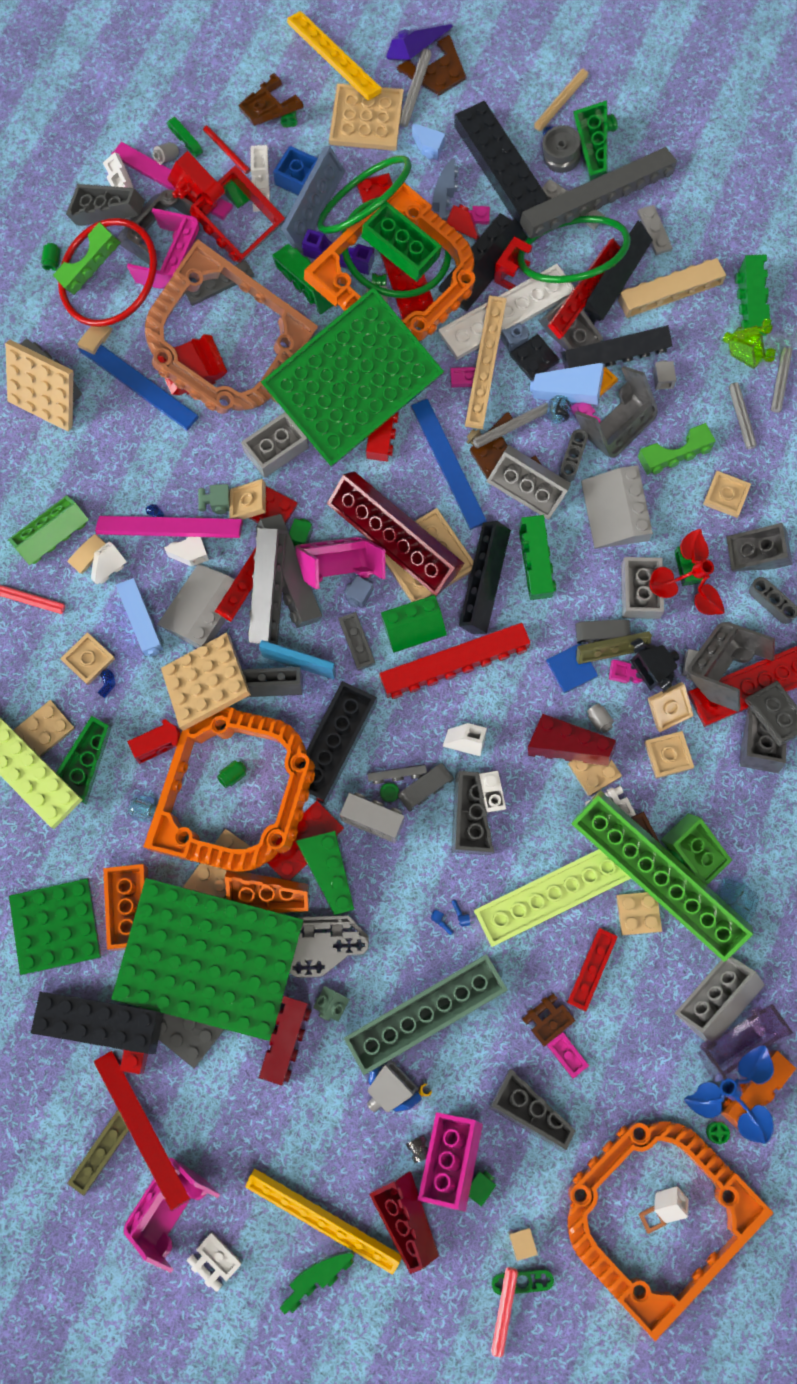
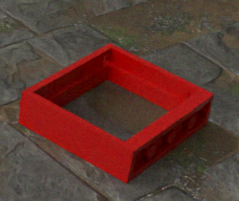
M235 165L217 182L224 188L232 180L273 225L241 254L200 210L207 204L202 196L191 206L190 213L203 226L204 231L214 237L217 245L229 253L228 255L232 261L241 263L283 224L285 217Z

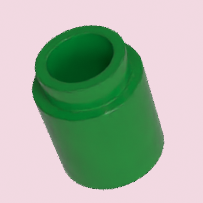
M48 243L43 246L41 264L44 270L52 269V271H56L57 267H59L61 249L56 244Z
M234 760L219 771L220 774L217 775V779L223 787H232L246 776L245 771L247 769L241 761L237 762Z

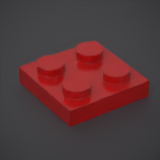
M266 486V513L250 517L249 519L258 523L260 519L281 514L286 525L298 502Z

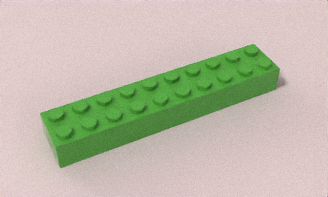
M601 790L573 819L571 824L724 962L753 935V926Z

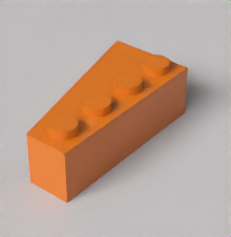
M226 871L225 887L226 899L278 913L309 911V885L306 883L247 872Z
M778 1050L769 1051L774 1065V1073L768 1082L756 1084L751 1080L749 1083L740 1084L742 1088V1096L740 1098L750 1110L756 1105L766 1106L768 1103H771L775 1097L773 1091L781 1089L796 1070V1067ZM725 1098V1101L721 1103L723 1107L721 1115L738 1130L739 1117L747 1112L736 1100Z

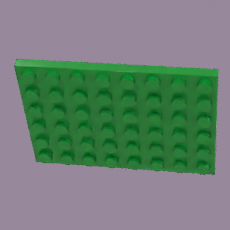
M373 287L263 379L261 384L332 468L443 375L444 371Z
M145 878L111 999L270 1041L276 1026V1019L280 1011L304 919Z

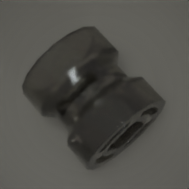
M421 1135L406 1143L407 1149L413 1153L412 1160L414 1164L427 1158L429 1148L426 1145L427 1139L425 1135Z

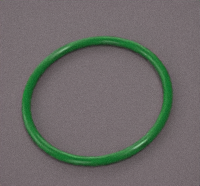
M404 155L390 157L355 177L325 206L318 218V229L325 234L336 233L353 226L376 211L396 193L407 179L412 167L410 158ZM397 163L405 164L398 179L375 202L344 222L333 226L324 225L328 214L334 206L357 184L385 167Z
M379 197L358 206L348 219L363 211ZM348 248L342 253L347 268L362 285L368 289L374 287L380 295L393 298L415 297L433 289L446 275L452 258L445 250L443 265L435 278L422 287L406 291H396L370 282L353 264Z
M580 216L570 223L560 225L558 228L579 223H600L614 227L622 234L623 245L612 259L586 272L565 276H551L531 270L524 260L526 252L519 250L517 257L518 265L521 271L528 277L541 282L570 283L585 280L609 270L626 255L631 241L629 231L622 223L608 217ZM541 236L532 239L528 237L525 242L531 245Z

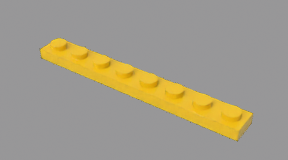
M302 11L287 18L288 24L368 101L382 93V88Z
M255 1168L251 1173L245 1186L246 1188L393 1275L402 1259L401 1255L395 1250L344 1222L338 1216L322 1209L319 1205L312 1203L302 1195L295 1193L282 1183H278L265 1173Z

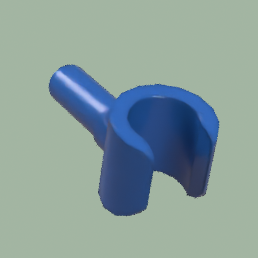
M451 901L458 916L459 925L462 927L469 926V914L462 915L457 901Z
M434 910L431 920L440 925L449 935H452L454 932L445 922L441 921L444 914Z

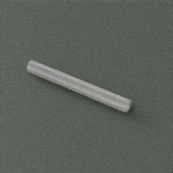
M429 49L422 50L400 116V126L407 127L431 57Z
M544 403L473 439V444L476 448H479L550 412L551 408L548 403Z

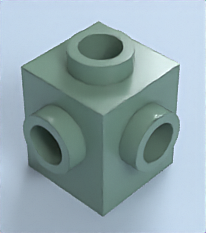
M324 986L313 1008L320 1012L319 1017L327 1021L332 1018L338 1022L350 999Z

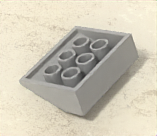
M638 465L618 468L581 480L594 549L650 540L653 532Z
M198 564L157 625L196 648L204 646V644L215 638L227 620L216 613L215 610L235 579Z

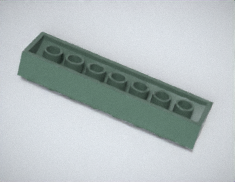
M486 954L344 1037V1040L362 1074L366 1075L505 993L508 989Z

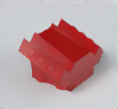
M203 334L200 339L192 338L191 341L183 345L173 347L176 350L180 363L212 385L227 373L212 335ZM157 357L159 362H166L164 357ZM169 378L165 379L171 395H182L184 393L189 395V392L185 389L182 390L176 387L172 380Z

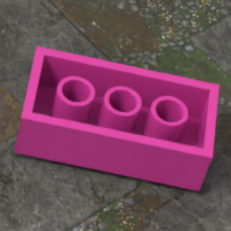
M436 1112L418 1196L419 1201L466 1212L483 1127L482 1123L472 1119Z

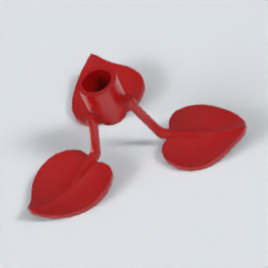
M694 530L686 535L680 544L682 556L685 559H691L692 563L695 564L692 571L674 579V574L670 569L659 567L651 575L650 589L661 598H671L678 593L677 581L691 575L699 579L703 578L697 588L699 593L694 597L696 608L705 615L724 614V606L717 590L712 585H704L705 581L710 578L709 574L714 571V565L707 559L709 549L702 530Z

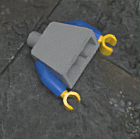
M390 1060L370 1072L368 1080L370 1087L367 1091L372 1098L367 1102V1105L373 1112H376L380 1107L386 1112L391 1110L396 1112L410 1110L422 1100L423 1096H430L432 1090L424 1094L423 1087L427 1084H422L418 1088Z

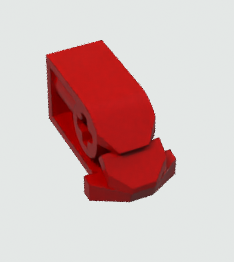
M164 719L162 720V726L127 741L136 761L141 764L176 747L180 738L178 727Z

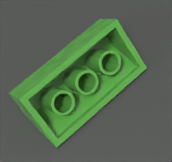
M66 495L11 536L8 541L28 565L35 564L41 560V556L46 552L53 551L58 543L69 539L71 533L75 530L82 529L89 519L79 506Z

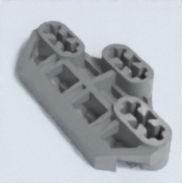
M349 916L297 917L304 919L302 927H304V938L300 934L290 973L297 978L324 977L346 957L361 956L367 953L369 937ZM342 925L343 928H350L352 925L358 932H343L342 936ZM332 926V937L331 933H314V929H331ZM346 940H352L351 945H356L360 940L362 944H365V947H362L361 951H358L356 947H351L353 953H347L348 948H341V952H338L334 945H337L338 941H341L342 945H348ZM306 961H312L310 966H318V962H321L325 969H322L321 973H318L315 969H310L312 975H307L308 970H301V974H298L294 967H297L298 963L303 967H309Z

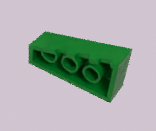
M767 254L745 255L739 272L735 275V283L739 285L737 299L741 301L739 314L743 316L741 330L745 332V337L766 336L770 329L769 304H766L769 288H765L768 270H764Z
M93 716L90 717L56 772L82 799L81 802L86 805L111 731L109 725Z

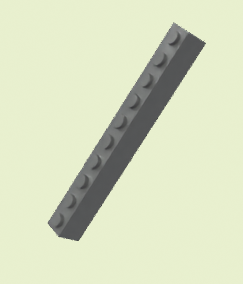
M667 147L659 149L523 211L520 225L531 239L541 236L547 231L557 229L560 225L570 223L574 219L585 216L595 209L598 210L602 206L613 203L623 196L626 197L636 190H641L651 183L654 184L664 177L671 176L675 171L677 160Z

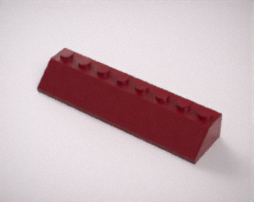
M355 471L343 474L327 505L367 539L384 548L387 556L433 595L438 596L455 579L465 563Z

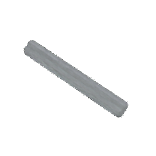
M784 347L781 352L771 406L772 412L780 413L782 410L792 348Z
M737 382L732 383L729 386V391L747 449H753L757 443L740 385Z

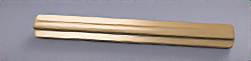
M583 68L576 74L535 122V129L538 131L543 130L588 77L587 70Z

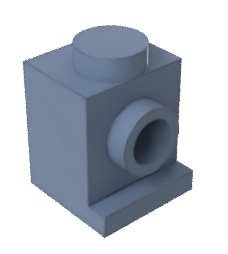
M518 323L506 330H501L500 339L508 351L511 352L527 342L530 333L526 326L522 327Z

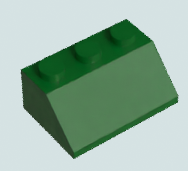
M435 595L381 612V620L393 653L447 636L442 613Z

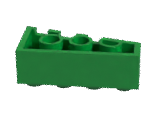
M607 100L573 111L590 181L608 173Z
M288 243L272 255L277 269L289 282L293 283L300 293L303 291L307 301L311 305H316L317 312L320 315L334 306L304 280V270L311 264V261L308 257L302 256L296 247L293 248Z
M544 515L522 517L519 537L530 600L552 598L553 593L556 591L555 580L552 581L553 565L550 563V547L547 542Z
M333 831L295 841L332 913L336 915L354 910L336 832Z

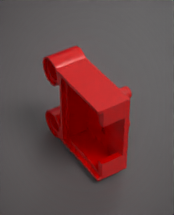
M189 151L175 162L167 179L176 188L172 192L174 198H186L194 204L202 196L205 202H207L200 209L205 216L217 207L216 201L225 194L223 186L204 169Z

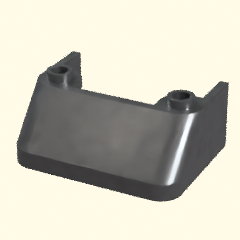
M165 190L154 195L142 208L140 216L134 217L131 221L147 231L156 221L152 213L153 208L165 211L168 207L172 206L184 215L191 216L190 209L193 203L186 198H174L172 196L174 190ZM125 227L118 234V240L121 242L120 245L150 265L148 248L141 244L143 238L135 230Z
M626 366L622 367L626 383L619 391L621 403L601 423L595 417L579 411L575 412L581 429L587 432L588 439L606 456L611 458L617 457L656 418L658 408L645 373Z
M722 622L716 626L689 664L688 676L709 701L739 712L740 689L719 681L733 660L746 663L752 660L754 655L773 661L775 638L730 622Z

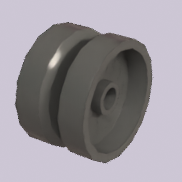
M559 125L547 131L542 143L545 164L556 173L571 171L578 165L581 158V139L579 133L567 125Z

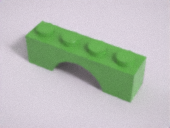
M100 222L88 234L89 249L85 257L73 264L63 262L53 274L55 279L73 295L81 289L85 282L92 277L93 273L121 243Z
M704 423L689 429L686 436V444L683 447L670 450L655 443L640 449L637 457L647 475L651 473L656 475L663 471L665 467L673 468L682 460L690 461L699 453L703 455L709 453L716 440L707 424Z

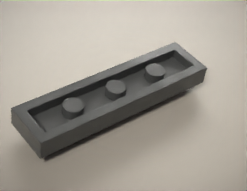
M246 260L234 265L251 278L254 277V273ZM221 273L218 279L205 280L198 291H187L185 295L193 306L237 284Z

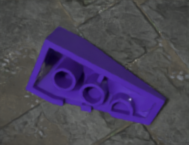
M438 24L399 31L398 35L391 41L386 55L387 60L413 58L450 30L453 25Z

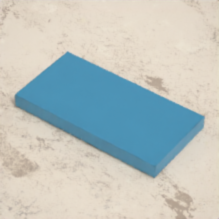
M261 640L259 648L264 658L292 667H300L302 670L335 679L336 669L333 662Z

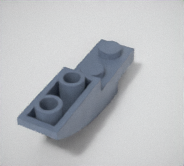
M451 159L442 170L433 194L432 211L439 212V217L447 221L450 210H446V206L450 207V198H454V192H457L458 181H454V177H458V166H455V159Z

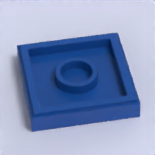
M580 643L546 660L564 694L598 677L591 662L578 664L576 661L577 647L581 645Z

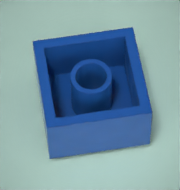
M289 146L273 171L275 185L299 195L318 158Z

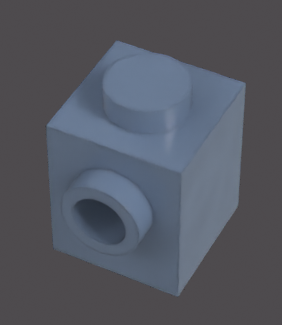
M356 576L353 583H349L345 589L347 603L354 608L358 606L363 608L374 590L373 584Z

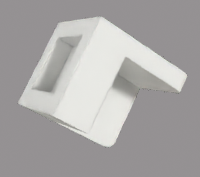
M678 1186L655 1193L654 1210L665 1223L688 1218L689 1199Z

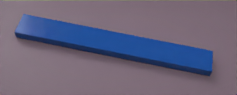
M100 345L95 354L80 348L78 349L79 352L185 430H188L199 418L197 414L104 346Z
M425 399L411 405L413 413L469 529L472 530L482 526L487 520L429 400Z

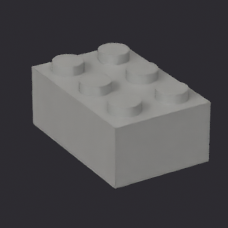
M286 412L241 442L243 452L264 478L309 448L307 437Z
M624 557L621 564L622 618H661L664 613V598L652 592L649 582L653 571L663 567L662 558Z
M355 792L353 795L349 793L340 813L341 821L396 844L405 822L404 815H401L402 811L396 808L389 810L383 807L384 804L379 801L373 800L370 802L365 800L366 797L362 794Z

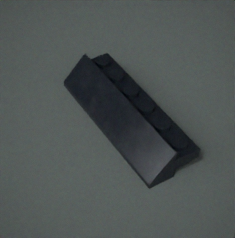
M500 213L471 247L474 257L473 273L475 274V282L471 296L467 300L463 299L459 306L466 312L493 281L496 262L514 236L524 242L528 238L516 218L511 220ZM456 267L439 286L440 292L444 293L450 287L452 274Z
M639 220L629 233L631 241L626 255L615 266L605 271L586 302L584 311L590 314L589 319L593 325L597 321L604 320L653 241Z

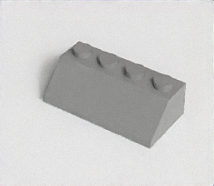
M510 445L507 446L486 481L536 513L544 515V518L548 520L571 485L570 482Z
M731 956L726 962L721 960L674 1014L701 1039L713 1046L765 984L757 972Z

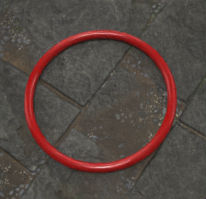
M110 218L99 222L105 227L116 225L131 228L145 241L149 251L150 267L143 290L126 310L111 318L98 320L79 314L70 304L66 289L58 282L63 306L80 323L93 327L116 324L133 314L147 298L156 275V250L148 233L133 221L123 218ZM99 222L83 230L73 240L62 259L61 265L63 262H70L75 250Z

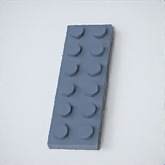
M324 146L281 227L282 232L293 248L296 247L300 253H303L302 241L307 229L315 230L321 212L331 200L345 173L331 146Z

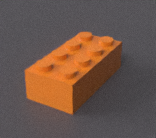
M144 864L103 868L107 950L119 951L126 949L145 878H148V867Z

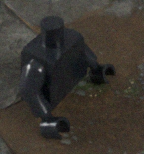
M637 638L630 643L635 647L634 652L637 653L630 660L649 690L660 686L663 689L662 692L665 693L672 686L675 677L673 671L678 668L675 662L679 660V654L675 650L668 652L663 645L657 647L651 644H644L641 638Z

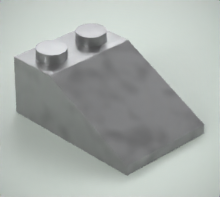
M567 298L563 299L539 320L546 332L565 350L598 343L603 340V337L583 310L561 339H558L550 330L548 324Z
M783 523L726 536L732 572L776 569L793 565L788 534Z
M748 706L740 752V766L779 773L786 764L787 743L779 747Z

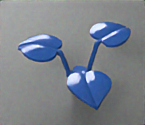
M763 1045L749 1051L739 1062L738 1072L747 1079H735L734 1081L728 1078L721 1082L720 1088L714 1083L706 1082L699 1085L697 1091L692 1095L686 1096L684 1100L695 1113L705 1118H714L721 1114L723 1110L721 1102L725 1101V1096L730 1100H736L747 1112L742 1114L738 1120L740 1134L751 1142L766 1144L770 1141L774 1131V1121L771 1113L761 1105H756L750 1110L740 1098L742 1096L740 1084L749 1083L751 1080L756 1084H764L771 1079L774 1073V1065L768 1048Z

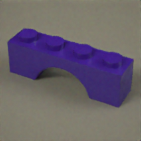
M307 229L302 241L303 256L317 259L332 242L324 233ZM361 244L348 248L351 260L360 273L369 275L374 263V248ZM340 254V267L348 269L342 254Z

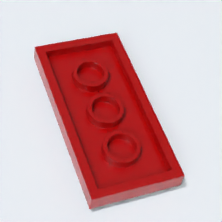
M318 801L313 803L303 813V818L297 826V837L292 842L291 848L285 853H277L271 861L266 862L282 879L291 881L307 865L295 841L333 831L336 832L337 836L344 830V827ZM282 837L277 839L276 845L281 844Z

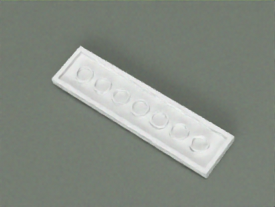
M558 264L540 273L551 276H565ZM530 278L498 297L507 298L501 330H506L518 323L523 324L567 298L575 287L571 282L546 283ZM488 302L438 329V334L457 360L480 347Z

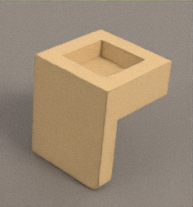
M529 1228L517 1232H508L517 1261L538 1255Z

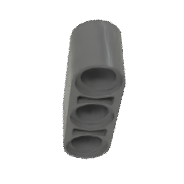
M583 429L573 431L560 469L559 476L568 482H572L576 477L587 443L588 435ZM570 455H576L577 458H572ZM569 470L572 474H567L564 471Z
M758 577L750 585L749 594L783 624H789L796 618L797 606L766 578ZM756 586H760L763 591L757 590ZM770 598L775 599L777 604L772 603ZM784 611H788L791 617L785 615Z
M629 620L583 621L575 624L577 644H581V642H588L589 644L631 635Z
M441 763L409 785L397 796L410 812L414 806L420 805L429 799V795L432 793L436 794L444 788L446 783H451L454 777L445 765Z

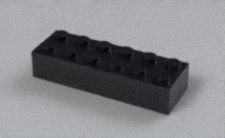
M343 681L306 750L307 756L315 764V778L309 786V797L324 805L327 804L377 705V697ZM306 761L300 764L299 769L306 765Z
M39 992L30 1033L133 1052L156 1054L164 1013L78 997Z

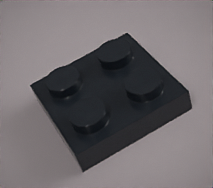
M539 334L510 352V357L531 381L534 380L535 374L544 373L560 361Z

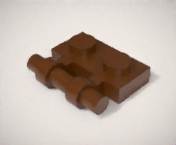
M554 993L541 999V1003L534 1009L530 1008L522 1018L526 1025L532 1020L535 1022L536 1026L531 1029V1032L543 1047L576 1021L563 1004L557 1009L553 1006V1003L558 1000ZM548 1009L551 1014L541 1020L538 1015Z

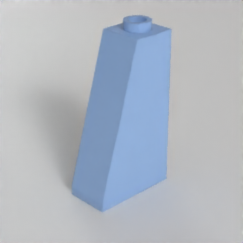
M603 363L535 374L534 381H531L530 392H533L534 398L559 401L562 398V402L568 400L573 403L598 405L604 374Z
M134 578L116 584L142 652L145 656L149 655L150 657L158 655L163 650L139 586Z

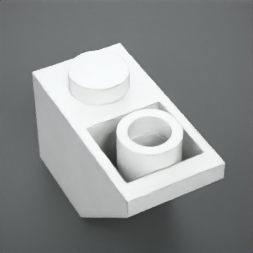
M187 537L186 540L172 542L167 547H164L168 557L191 567L209 561L201 537Z
M110 541L94 552L91 579L95 584L106 582L110 574L114 571H120L124 567L123 564L127 562Z
M467 723L448 729L443 747L481 756L487 728Z
M498 771L479 774L484 796V806L487 813L506 810Z

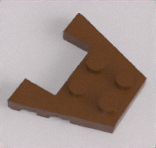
M450 35L437 41V46L445 55L427 66L422 82L423 87L438 96L466 80V74ZM408 59L397 66V71L413 80L416 67Z
M275 73L269 76L270 80L267 83L263 82L260 84V89L256 93L252 92L238 105L240 111L254 126L304 107L296 94L282 103H279L270 92L283 85L281 79Z
M505 413L488 431L512 420L513 418L510 413ZM502 436L479 448H476L475 445L470 448L471 455L486 479L489 478L508 446ZM536 455L531 457L532 460L542 465Z

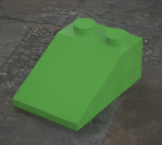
M689 813L661 839L667 849L676 852L684 861V865L706 885L732 861L700 817Z

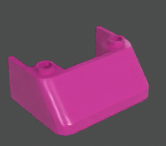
M153 208L152 213L159 227L174 232L172 235L173 242L161 269L156 270L152 286L164 289L191 249L200 225L193 216ZM128 264L127 268L134 281L145 285L149 268Z
M350 537L295 546L296 557L303 580L315 589H319V582L323 581V577L347 573H356L361 578H368L374 574L381 579H385V549L363 537Z
M169 1158L190 1199L200 1200L207 1193L216 1198L219 1197L220 1194L206 1179L178 1160ZM153 1179L126 1221L124 1235L144 1261L171 1273L173 1268L165 1259L172 1249V1239L168 1234L189 1201L171 1212L155 1179Z

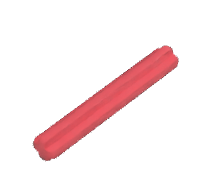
M0 585V596L59 614H62L65 610V605L61 602Z
M511 1267L506 1268L491 1350L492 1355L495 1357H503L518 1275L517 1269Z

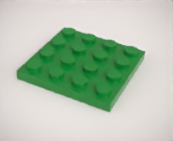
M88 878L9 896L20 975L101 958Z

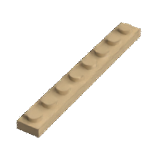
M489 295L465 427L483 430L507 298Z

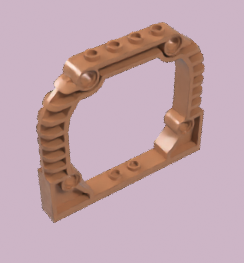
M197 239L147 314L145 337L148 347L153 354L152 365L160 376L172 380L176 387L188 391L192 398L201 400L211 411L215 410L220 414H225L230 409L236 411L255 409L272 397L261 384V381L254 388L242 393L228 386L216 388L180 363L176 350L164 341V324L187 291H198L203 281L218 279L222 273L236 283L243 292L251 294L257 302L265 304L281 316L278 320L280 336L274 343V351L277 356L261 381L310 340L318 326ZM189 278H195L197 282L193 283ZM280 342L286 343L288 348L282 347ZM157 357H164L166 362H159ZM221 399L226 400L227 403H228V406H223V405L220 403V400H221Z

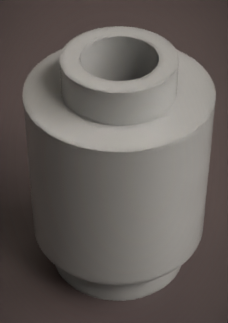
M171 142L155 146L153 149V157L159 164L175 160L179 155L177 145Z
M600 703L587 710L588 718L598 732L606 733L613 728L614 720Z

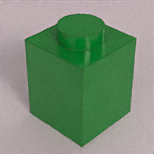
M294 518L289 531L293 545L309 543L313 526L306 519L299 520Z
M479 1170L472 1178L469 1197L481 1207L497 1186L493 1182L495 1178L486 1170L483 1173Z

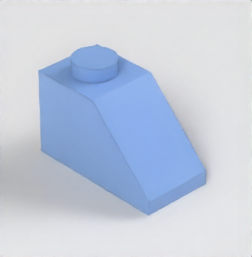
M413 123L412 137L421 154L427 159L438 160L445 144V133Z

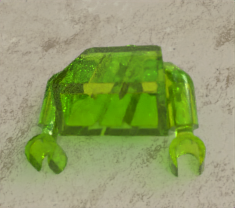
M764 319L762 326L738 327L733 334L726 332L723 336V342L729 344L730 355L753 369L762 360L773 362L775 359L776 350L769 348L765 352L763 334L759 333L769 334L772 331L771 319Z

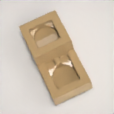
M91 326L78 342V347L95 354L101 343H105L113 328L109 326Z
M94 534L77 549L67 562L79 573L83 574L92 564L94 552L106 543L97 534Z

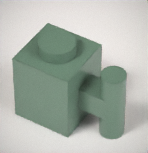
M228 484L209 485L210 494L206 495L204 488L198 489L199 511H206V504H210L212 512L216 514H225L226 511H230V489Z

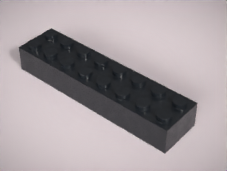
M485 100L455 114V129L512 218H516L520 224L523 211L549 200V198Z

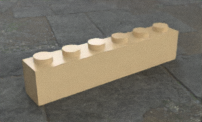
M718 258L706 260L702 264L691 265L685 270L674 271L668 276L658 277L651 282H643L634 288H626L620 293L618 302L626 318L722 285L726 274Z

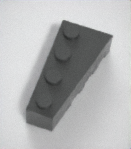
M77 184L66 215L77 226L94 224L110 218L125 219L140 216L145 200L135 188Z
M459 771L455 775L451 853L492 855L495 853L487 821V811L483 801L484 796L479 772Z

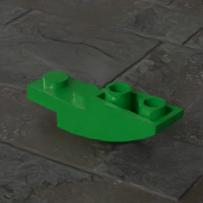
M352 1250L336 1253L306 1268L290 1282L289 1286L294 1292L281 1304L279 1309L285 1315L289 1311L293 1313L302 1304L299 1300L305 1294L309 1297L317 1288L316 1283L322 1289L326 1285L331 1287L339 1278L337 1274L343 1268L346 1271L354 1263L352 1258L355 1253Z

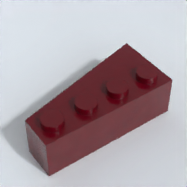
M542 714L529 742L528 756L535 757L537 755L545 756L548 759L560 758L565 759V761L576 760L588 764L609 766L616 749V740Z
M283 996L282 1003L284 1007L278 1013L276 1019L277 1028L274 1029L269 1043L271 1046L266 1052L259 1074L260 1079L281 1086L290 1080L292 1070H289L291 1061L295 1062L299 1050L296 1049L298 1041L302 1042L306 1030L302 1028L304 1022L309 1021L312 1009H309L310 1004Z
M411 1170L385 1182L369 1193L410 1274L424 1269L439 1257L422 1203L418 1200L419 1194Z

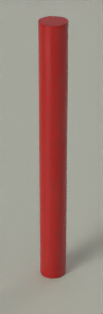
M208 125L204 126L203 131L245 174L251 171L250 168Z

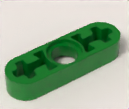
M172 117L167 121L168 128L180 141L184 142V146L195 158L203 153L200 144L176 117Z
M547 1269L517 1271V1278L524 1275L528 1278L529 1282L525 1288H520L516 1284L514 1294L547 1291L554 1284L553 1275ZM505 1273L494 1275L491 1281L492 1289L498 1295L502 1294V1290L495 1286V1283L499 1282V1278H502L504 1281ZM534 1274V1279H540L541 1274H545L547 1278H550V1281H547L545 1286L541 1282H535L536 1287L532 1288L533 1282L530 1275Z

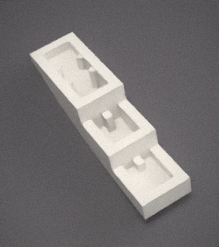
M268 145L251 146L252 183L270 201ZM253 203V212L260 211L259 208Z
M113 153L103 162L109 174L107 179L110 185L133 188L119 153Z

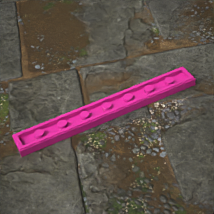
M120 142L111 153H119L125 165L170 190H176L167 180L171 169L159 164L150 157L123 142ZM220 198L216 201L217 207L210 213L224 220L233 209V205Z
M99 516L95 532L99 535L240 538L243 521L242 519Z

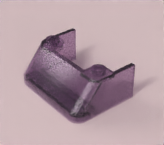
M773 1003L764 1008L760 1005L750 1011L751 1016L713 1042L707 1040L699 1045L701 1050L698 1051V1054L713 1082L727 1079L726 1075L735 1070L743 1056L752 1049L763 1045L768 1047L780 1038L793 1034Z

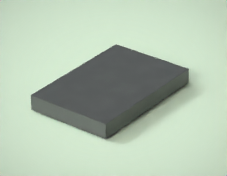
M778 681L746 697V704L779 747L797 737V705Z

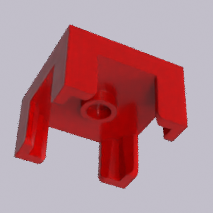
M514 236L496 262L494 282L508 290L516 287L513 283L505 280V277L507 275L514 277L518 268L520 269L517 260L519 249L526 253H531L533 246ZM524 259L526 265L529 267L530 261Z

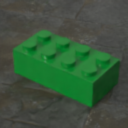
M387 201L362 226L361 237L416 282L440 257L442 246Z

